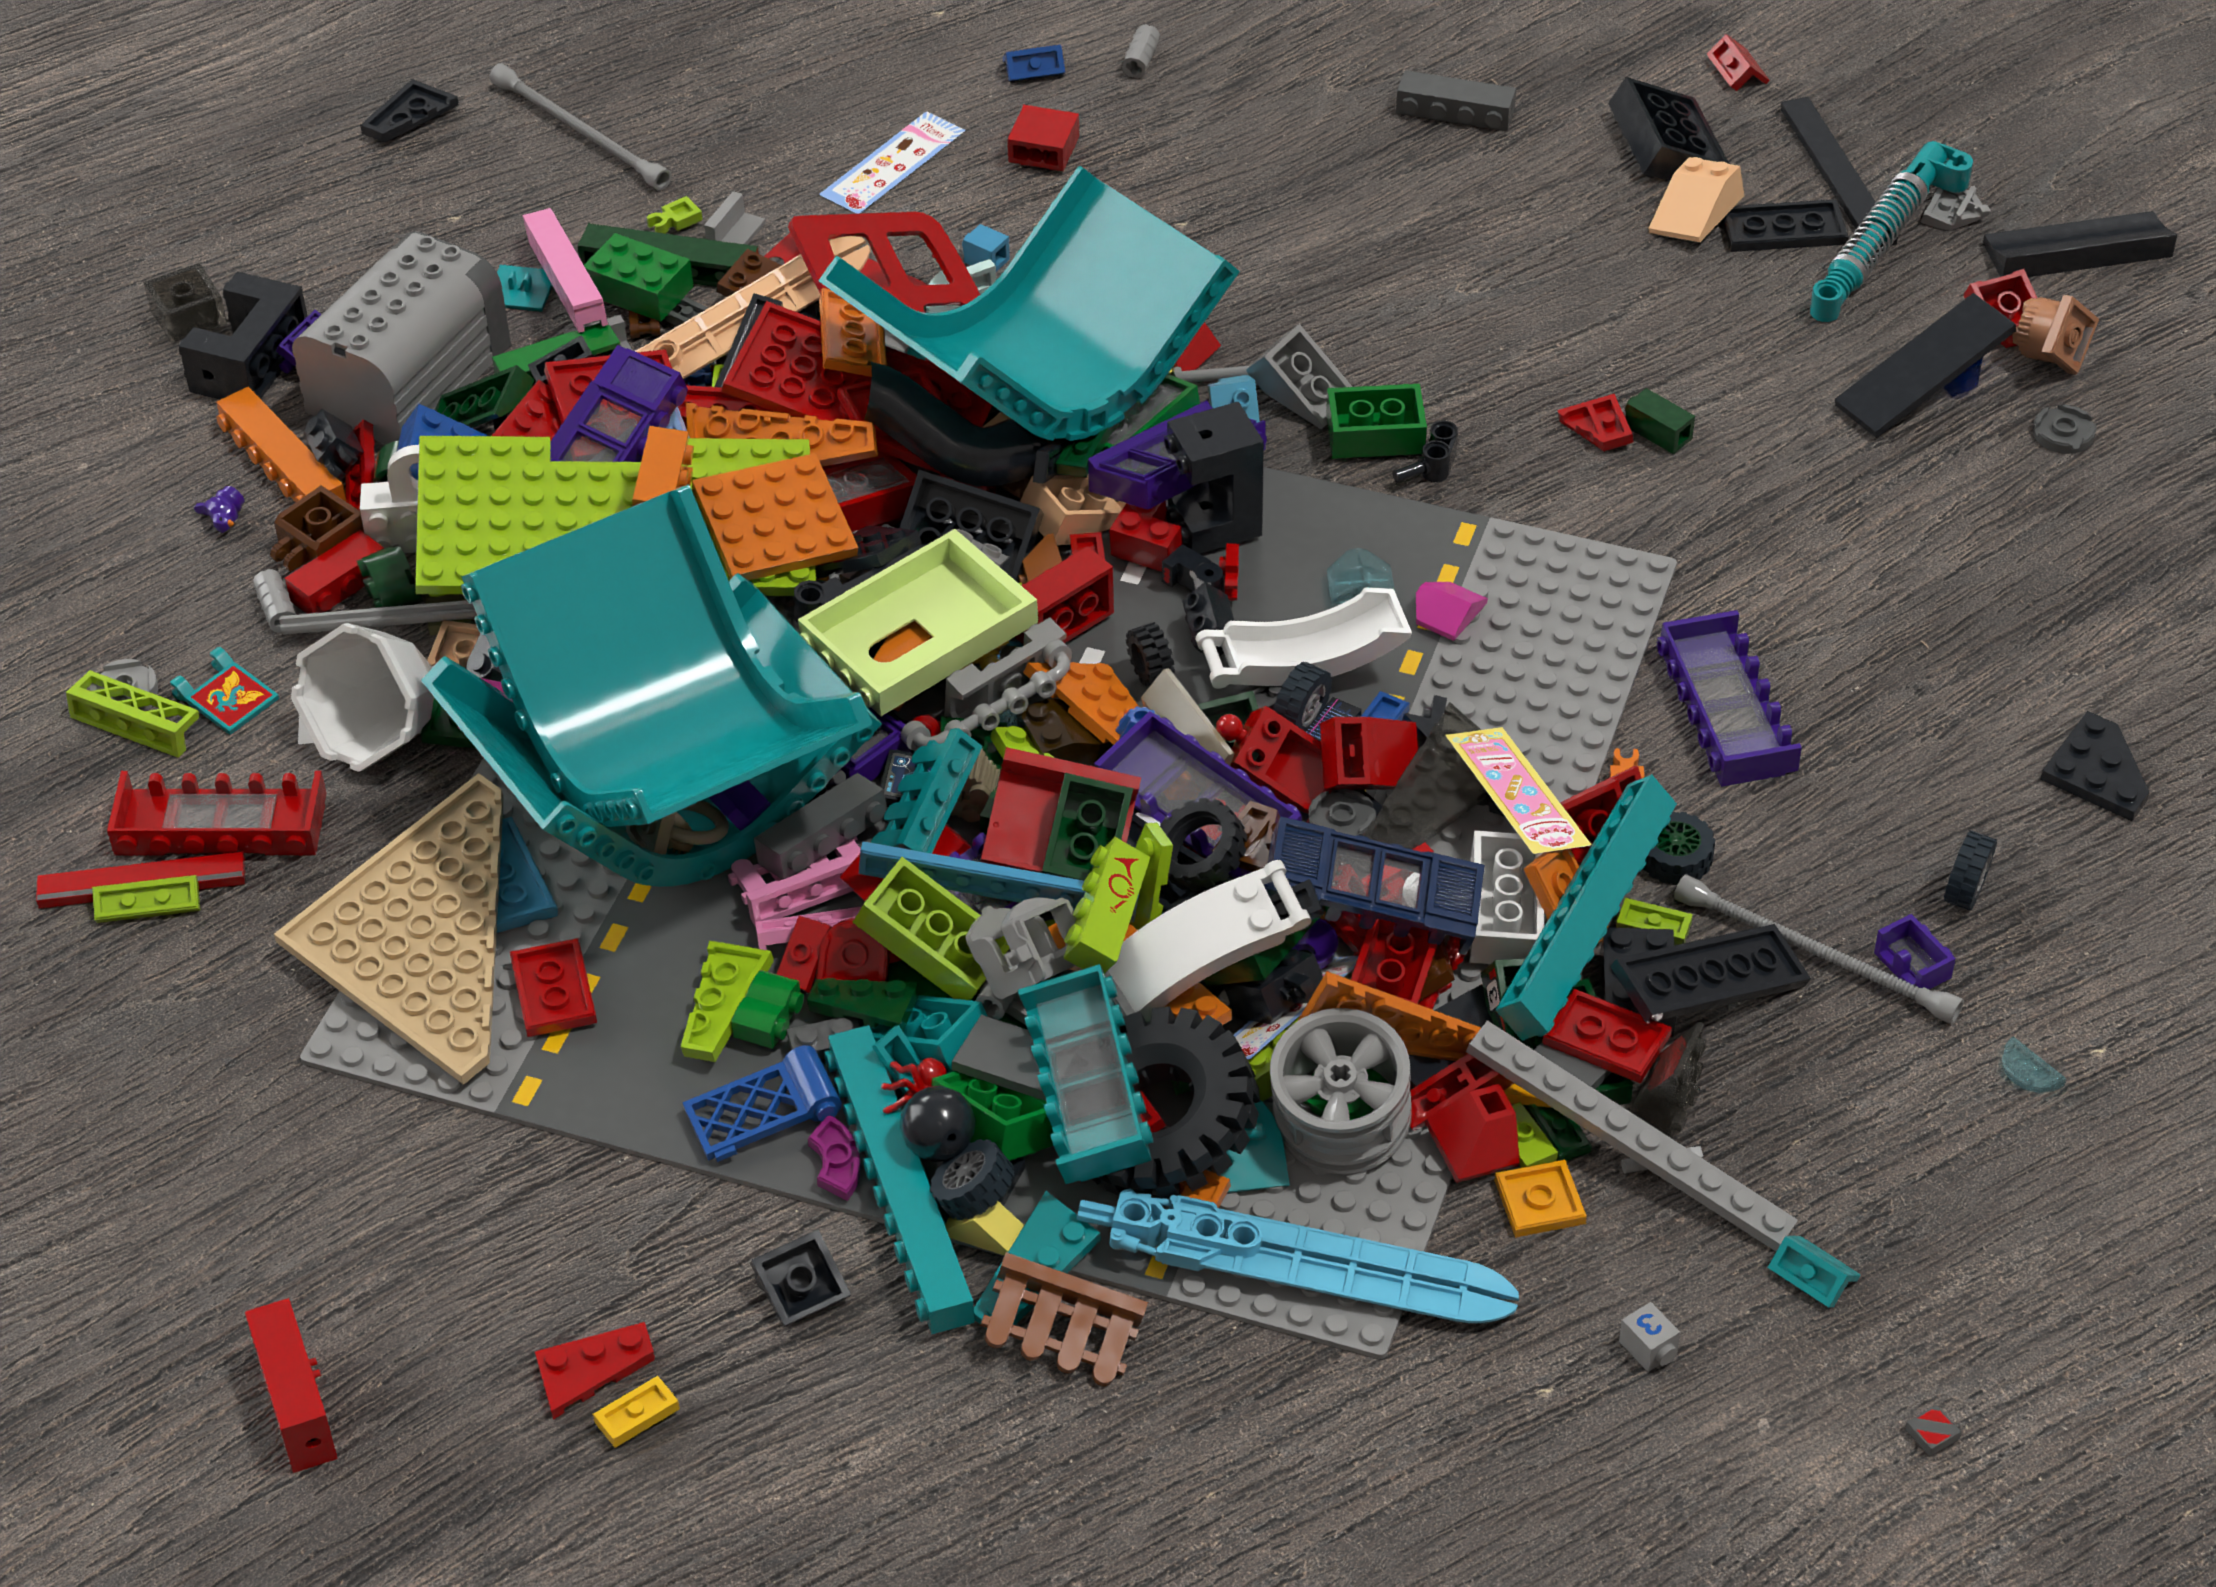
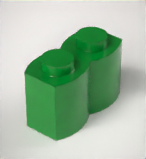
M760 970L753 978L746 996L739 1003L732 1018L734 1038L771 1049L777 1045L779 1040H784L787 1035V1029H789V1020L794 1013L798 1014L803 1005L804 995L800 991L799 981Z

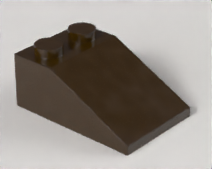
M1045 699L1029 704L1024 712L1017 714V726L1024 729L1040 755L1049 753L1054 758L1090 766L1113 746L1109 740L1107 743L1101 742L1069 714V705L1061 699Z

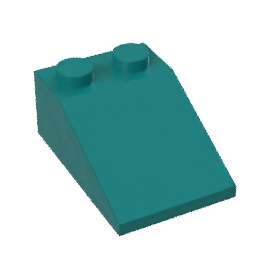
M919 995L904 1029V1034L921 1060L926 1058L937 1059L944 1064L947 1073L954 1072L952 1070V1060L980 1016H987V1013L981 1001ZM879 1024L876 1028L871 1027L875 1042L891 1030L890 1026Z

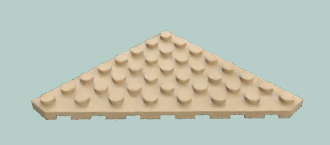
M479 773L274 933L276 943L463 1085L490 1063L504 800L502 789Z

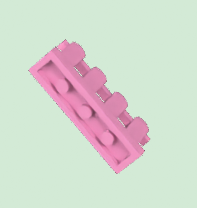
M857 836L833 850L838 858L829 861L825 855L808 866L806 870L783 880L771 873L776 881L768 884L761 877V875L769 873L768 870L758 864L753 865L747 859H740L731 865L732 873L728 875V879L732 886L739 884L744 893H741L742 901L745 905L748 904L750 919L755 925L756 921L783 918L854 891L840 876L860 854L861 849L855 842L857 840Z

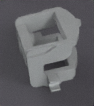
M1031 898L1018 903L1012 909H994L992 906L982 909V916L978 917L971 925L966 935V942L975 961L980 964L987 982L997 998L1004 999L1017 993L1018 989L1039 983L1075 966L1063 959L1068 944L1065 943L1064 948L1058 949L1047 924L1039 917V915L1051 911L1063 939H1065L1067 932L1076 921V917L1073 916V908L1068 899ZM1002 936L1005 937L1011 952L1004 954V956L995 939ZM1018 965L1017 969L1013 971L1009 969L1010 967Z

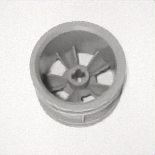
M1333 1008L1303 1017L1289 1027L1281 1036L1272 1054L1270 1077L1274 1118L1281 1132L1284 1147L1288 1152L1306 1166L1331 1174L1363 1172L1389 1159L1404 1142L1412 1118L1410 1060L1406 1046L1398 1033L1388 1023L1370 1013L1349 1008ZM1370 1068L1376 1071L1388 1083L1368 1081L1366 1070ZM1315 1069L1314 1076L1306 1075ZM1317 1094L1328 1101L1321 1118L1306 1112L1298 1104ZM1360 1097L1375 1110L1366 1116L1350 1120L1347 1104Z

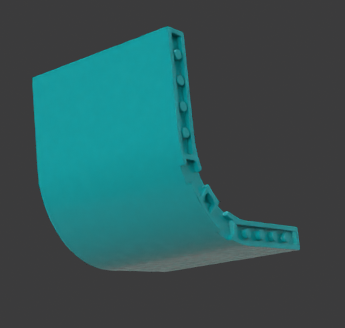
M1078 166L1002 275L985 292L961 307L940 313H925L914 310L839 256L833 259L819 279V282L1031 433L1047 440L1054 441L1055 438H1066L1069 441H1074L1096 435L1105 428H1110L1125 418L1124 412L1137 401L1142 404L1155 391L1240 271L1226 259L1213 254L1097 179L1082 166Z
M689 485L676 488L461 576L464 582L461 585L463 595L468 603L473 604L477 616H475L476 626L482 635H486L489 642L488 654L490 660L495 667H499L504 678L501 680L503 691L508 699L512 698L517 709L514 712L515 720L522 731H527L537 753L551 774L550 779L557 793L563 792L573 806L608 827L652 823L873 725L859 692L813 699L802 697L795 692L787 694L784 690V682L770 665L763 667L756 656L760 649L741 613Z
M739 573L729 580L745 622L760 649L759 653L756 654L763 667L768 665L772 667L784 682V690L787 694L795 692L802 697L813 699L853 693L753 583ZM446 656L442 657L421 679L426 688L544 831L632 882L657 887L678 886L700 880H708L714 875L730 869L733 862L752 856L756 853L754 837L807 805L819 791L825 788L829 780L849 762L857 750L882 725L867 708L873 725L749 779L751 784L771 805L746 828L740 831L727 818L729 830L727 835L720 841L704 845L694 844L689 853L683 854L681 851L680 855L677 853L678 850L674 853L672 851L673 848H667L665 855L651 852L631 841L626 833L627 826L608 827L573 806L563 792H556L550 779L551 774L537 753L527 731H522L515 720L514 712L517 709L512 698L508 699L505 693ZM709 798L703 800L717 807ZM683 809L677 811L693 831H707L715 828V824L702 814Z

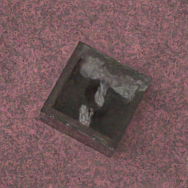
M200 263L143 282L150 311L170 343L185 338L193 327L208 331L227 324L222 297Z

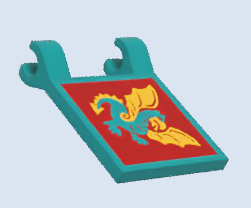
M217 647L209 654L214 659L211 662L212 667L219 671V673L195 690L181 675L171 680L170 684L174 687L172 695L177 700L187 702L231 735L279 699V695L234 662L223 648Z

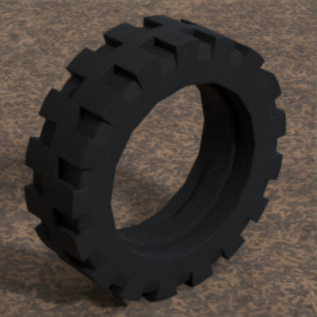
M1200 798L1199 802L1194 803L1191 800L1184 803L1185 807L1180 810L1177 807L1170 813L1172 816L1168 820L1164 819L1160 824L1161 829L1173 844L1168 880L1182 890L1189 888L1191 891H1200L1202 887L1210 889L1216 886L1215 883L1219 880L1225 881L1229 877L1228 873L1232 869L1236 870L1240 865L1239 859L1241 856L1244 857L1246 847L1244 846V843L1247 842V834L1244 831L1245 827L1229 806L1224 805L1217 799L1210 801L1208 798ZM1206 825L1222 826L1220 843L1212 854L1203 861L1192 865L1178 864L1177 856L1180 846L1188 835Z

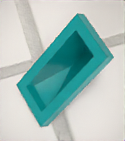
M897 1025L872 1045V1048L895 1082L901 1079H908L914 1084L910 1072L901 1074L890 1066V1063L896 1061L901 1066L909 1064L917 1066L922 1061L900 1026ZM900 1087V1090L905 1094L908 1088Z

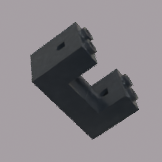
M237 271L223 289V298L226 301L228 320L231 324L233 335L228 336L193 327L179 344V354L182 358L184 376L187 379L189 392L221 400L249 387L261 399L282 372L279 364L285 358L276 352L278 345L308 317L301 286Z
M1239 401L1167 421V435L1164 436L1166 451L1168 454H1173L1180 474H1185L1193 486L1168 499V506H1166L1167 522L1181 526L1182 544L1201 554L1225 547L1226 543L1235 544L1262 536L1264 441Z

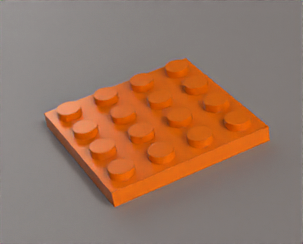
M816 453L692 480V490L730 579L739 573L747 580H753L858 556V545Z

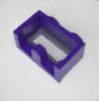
M1912 914L1878 930L1874 954L1898 979L1905 980L1919 988L1931 989L1952 978L1956 960L1952 952L1943 946L1931 934L1929 928L1921 924Z

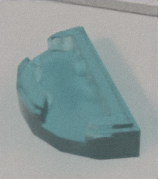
M2014 1036L2005 1044L2002 1065L2005 1074L2013 1083L2025 1090L2038 1093L2053 1092L2065 1086L2067 1078Z

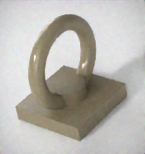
M701 800L683 808V810L693 811L709 818L715 824V828L711 830L693 831L674 825L676 814L674 812L649 824L628 825L626 833L630 840L651 852L666 855L670 838L687 844H712L720 841L727 835L729 822L717 807Z

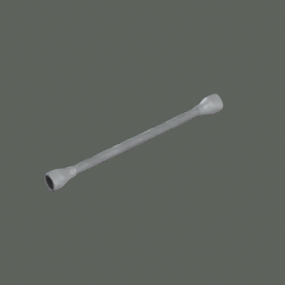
M499 63L492 68L489 78L497 87L521 94L634 167L643 176L646 183L653 188L663 190L669 185L672 175L670 170L664 166L640 159L602 133L528 87L518 78L515 71L505 64Z
M1685 874L1676 887L1674 893L1675 900L1689 906L1705 907L1712 911L1717 910L1738 921L1741 920V922H1745V924H1749V926L1754 928L1775 924L1789 944L1797 945L1802 950L1805 949V951H1809L1813 955L1821 956L1822 959L1825 958V960H1829V962H1833V964H1837L1847 970L1849 969V971L1866 977V979L1870 978L1871 981L1874 980L1875 983L1878 982V984H1882V986H1886V988H1890L1895 992L1898 991V993H1902L1904 996L1911 997V999L1915 998L1917 1004L1924 1006L1934 1017L1953 1025L1962 1010L1964 999L1949 992L1931 991L1925 987L1919 988L1905 980H1898V977L1894 978V975L1890 976L1889 973L1886 974L1885 971L1882 972V970H1878V968H1874V966H1870L1861 960L1845 955L1841 951L1837 952L1832 947L1829 948V946H1825L1821 942L1817 943L1812 938L1809 939V937H1805L1801 933L1793 932L1792 929L1789 930V928H1785L1781 924L1773 923L1772 920L1769 921V919H1765L1761 915L1753 914L1752 911L1749 912V910H1745L1741 906L1737 907L1736 904L1721 899L1720 895L1712 892L1702 881Z

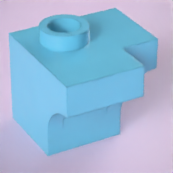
M1242 375L1218 379V383L1208 385L1209 402L1212 408L1239 401L1250 419L1256 420V423L1260 422L1256 383L1251 376Z

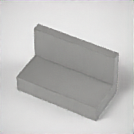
M732 191L705 223V238L748 245L765 225L766 221L765 218L745 213L743 194Z

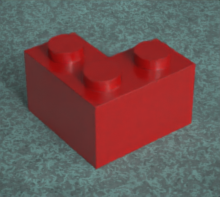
M1166 501L1148 510L1126 503L1109 529L1111 556L1162 572V561L1182 544L1181 526L1167 522Z

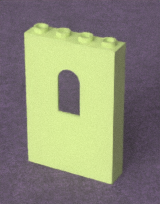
M954 529L798 619L799 634L851 690L861 694L865 706L871 707L880 716H883L950 676L954 671L960 670L1029 629L1032 625L1037 624L1038 607L1037 599ZM913 621L918 623L933 637L891 662H878L869 655V650L875 643Z

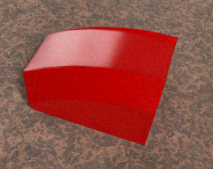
M2024 269L1987 281L1970 283L1963 294L1966 299L1972 293H1975L2014 322L2016 327L2019 326V320L2023 314L2024 302L2030 298L2037 299V295ZM2012 335L2000 343L2005 348L2017 346V344H2013Z

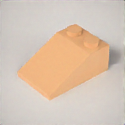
M1689 157L1674 172L1649 226V233L1701 242L1744 197L1740 166L1727 164L1726 162L1702 160L1698 157Z
M1056 475L1044 484L1033 482L1032 476L1020 500L1022 503L1038 507L1042 510L1044 516L1039 532L1044 537L1047 534L1053 533L1057 546L1070 544V534L1104 532L1110 529L1126 504L1125 502H1116L1115 499L1089 492L1088 476L1074 477L1071 475Z

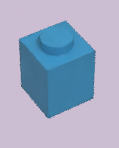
M979 224L963 239L964 263L968 265H974L991 259L996 265L997 272L1010 260L1009 236Z

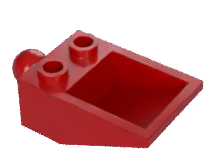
M1268 706L1253 711L1244 727L1241 720L1233 714H1226L1218 719L1216 730L1226 741L1236 740L1231 748L1235 754L1230 766L1235 770L1237 768L1243 770L1250 780L1258 786L1269 788L1281 802L1292 804L1298 810L1308 814L1313 799L1323 792L1329 791L1330 794L1332 791L1324 790L1321 742ZM1255 752L1259 754L1256 761L1252 758V754Z

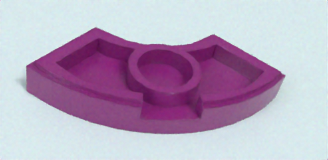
M828 1116L808 1137V1146L819 1154L823 1162L822 1169L817 1177V1185L848 1201L854 1193L860 1177L859 1152L856 1148L854 1137L847 1127L833 1116Z

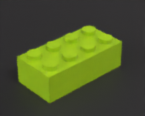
M901 857L863 904L853 923L954 999L971 1000L987 980L980 964L975 961L966 942V935L971 925L981 915L904 857ZM1002 936L995 939L1004 956L1010 948L1005 937Z

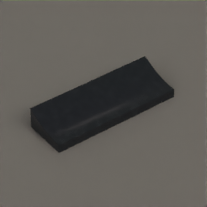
M2154 211L1984 234L1983 245L2000 277L2022 269L2025 270L2028 277L2170 258L2173 257L2178 234L2165 227Z

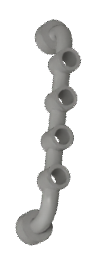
M1061 640L1049 642L1045 646L1042 656L1044 661L1053 669L1046 673L1044 671L1035 672L1031 676L1030 682L1018 689L1015 687L1007 688L1003 692L1001 699L990 705L985 703L978 705L974 709L973 715L961 722L959 720L950 721L945 726L944 731L938 735L931 736L930 731L922 722L911 721L901 731L902 741L909 749L916 751L921 746H927L929 740H935L939 744L944 743L950 730L954 728H960L970 737V731L979 726L987 731L995 729L1000 722L999 715L1009 709L1014 714H1020L1028 707L1027 699L1038 693L1041 697L1048 698L1055 693L1057 688L1056 682L1062 679L1070 669L1071 649Z

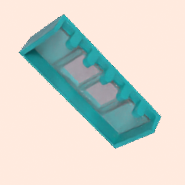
M1099 964L1018 989L1019 997L1027 1013V1017H1024L1025 1023L1033 1039L1034 1045L1031 1046V1050L1040 1070V1074L1037 1075L1038 1081L1047 1101V1104H1044L1045 1112L1053 1128L1051 1139L1059 1156L1056 1159V1164L1065 1183L1069 1184L1079 1180L1083 1182L1152 1161L1148 1144L1153 1143V1137L1148 1122H1142L1140 1115L1146 1113V1108L1140 1091L1135 1093L1133 1085L1139 1083L1134 1063H1128L1126 1056L1132 1054V1050L1126 1033H1120V1026L1125 1025L1119 1004L1114 1005L1113 998L1118 997L1113 977H1105Z

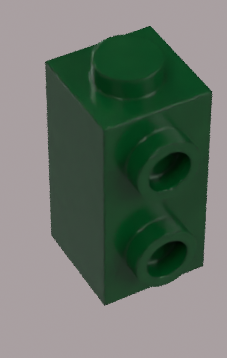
M1645 388L1637 396L1631 397L1626 403L1625 418L1630 429L1668 452L1676 453L1693 439L1695 415L1653 391Z

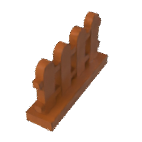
M1006 1252L997 1278L1004 1280V1282L996 1280L992 1290L999 1293L992 1316L984 1314L980 1325L987 1328L985 1333L986 1343L992 1348H1001L1006 1344L1008 1336L1022 1340L1021 1354L1029 1361L1038 1360L1042 1356L1044 1349L1059 1353L1056 1360L1057 1367L1061 1372L1067 1374L1076 1371L1080 1361L1093 1365L1092 1378L1100 1386L1110 1385L1116 1374L1123 1376L1127 1364L1120 1361L1127 1340L1135 1341L1138 1329L1133 1328L1132 1325L1139 1327L1148 1302ZM1025 1288H1028V1289H1031V1290H1033V1291L1039 1292V1294H1036V1293L1030 1292V1291H1028V1290H1025ZM1061 1300L1073 1304L1075 1307L1062 1303ZM1021 1301L1035 1306L1027 1329L1013 1325ZM1096 1313H1099V1314H1102V1315H1104V1316L1110 1317V1319H1107V1318L1101 1317V1316H1099V1315H1096ZM1056 1314L1071 1318L1063 1342L1049 1337ZM1092 1326L1106 1331L1099 1354L1084 1350Z

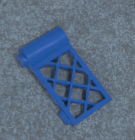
M809 1045L792 1049L780 1063L682 1102L708 1161L716 1158L717 1162L736 1155V1149L808 1119L822 1122L828 1116L835 1117L842 1107V1102L815 1048ZM780 1076L783 1081L777 1092L763 1088L766 1081ZM739 1092L750 1094L744 1106L729 1102L732 1095ZM758 1096L773 1100L767 1112L752 1108ZM781 1102L794 1105L797 1110L786 1116L775 1114ZM707 1105L716 1107L711 1119L696 1116L694 1112ZM724 1110L739 1114L734 1125L718 1122ZM747 1116L762 1120L759 1127L752 1130L741 1128ZM713 1130L728 1133L726 1140L713 1146H710L708 1142Z

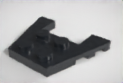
M866 526L853 533L858 545V556L815 565L816 579L825 578L839 569H842L845 574L880 567L920 544L921 539L918 530Z

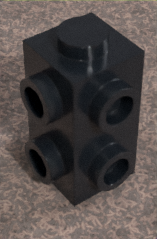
M1207 582L1202 583L1182 601L1186 613L1185 620L1189 625L1192 636L1191 642L1201 653L1204 652L1199 649L1195 639L1200 631L1207 629L1223 630L1227 622L1234 621L1228 595ZM1215 646L1220 657L1224 654L1222 647Z

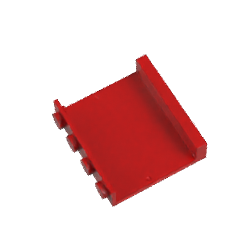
M1006 747L980 862L1042 873L1065 773L1133 788L1121 839L1127 843L1141 777Z

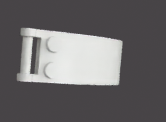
M1364 588L1354 598L1317 614L1275 622L1229 621L1225 624L1223 630H1202L1196 635L1195 639L1199 649L1203 650L1211 671L1209 677L1213 687L1221 689L1229 684L1282 686L1295 666L1303 661L1331 673V677L1361 667L1389 653L1411 637L1412 632L1394 589ZM1215 646L1222 647L1230 668L1223 667Z
M1282 860L1269 862L1262 869L1218 885L1190 898L1152 920L1123 941L1118 960L1108 972L1135 1012L1141 1011L1146 1022L1151 1021L1152 1008L1166 1006L1181 993L1210 975L1242 959L1280 945L1285 941L1286 935L1302 930L1310 925L1312 920L1307 910H1302L1285 876L1287 870ZM1273 882L1290 915L1288 918L1280 919L1264 887L1267 883Z

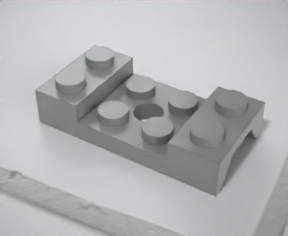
M1048 618L1040 624L1032 625L1024 632L1023 647L1015 648L1008 656L998 662L988 664L983 671L980 672L973 664L962 670L954 671L946 679L944 717L966 719L973 715V711L978 705L983 703L990 705L1001 699L1003 692L1007 688L1015 687L1018 689L1029 683L1030 678L1023 673L1027 663H1046L1042 656L1045 646L1053 640H1064L1067 634L1051 618Z

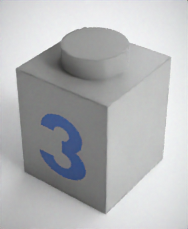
M1652 1302L1622 1319L1619 1342L1647 1372L1659 1365L1665 1366L1676 1357L1680 1331Z

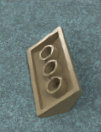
M1164 669L1141 696L1143 707L1154 710L1155 714L1159 715L1160 718L1165 717L1170 720L1178 731L1184 735H1192L1203 748L1209 752L1214 751L1218 753L1225 763L1230 766L1235 753L1172 671ZM1190 767L1187 770L1201 789L1202 795L1214 784Z

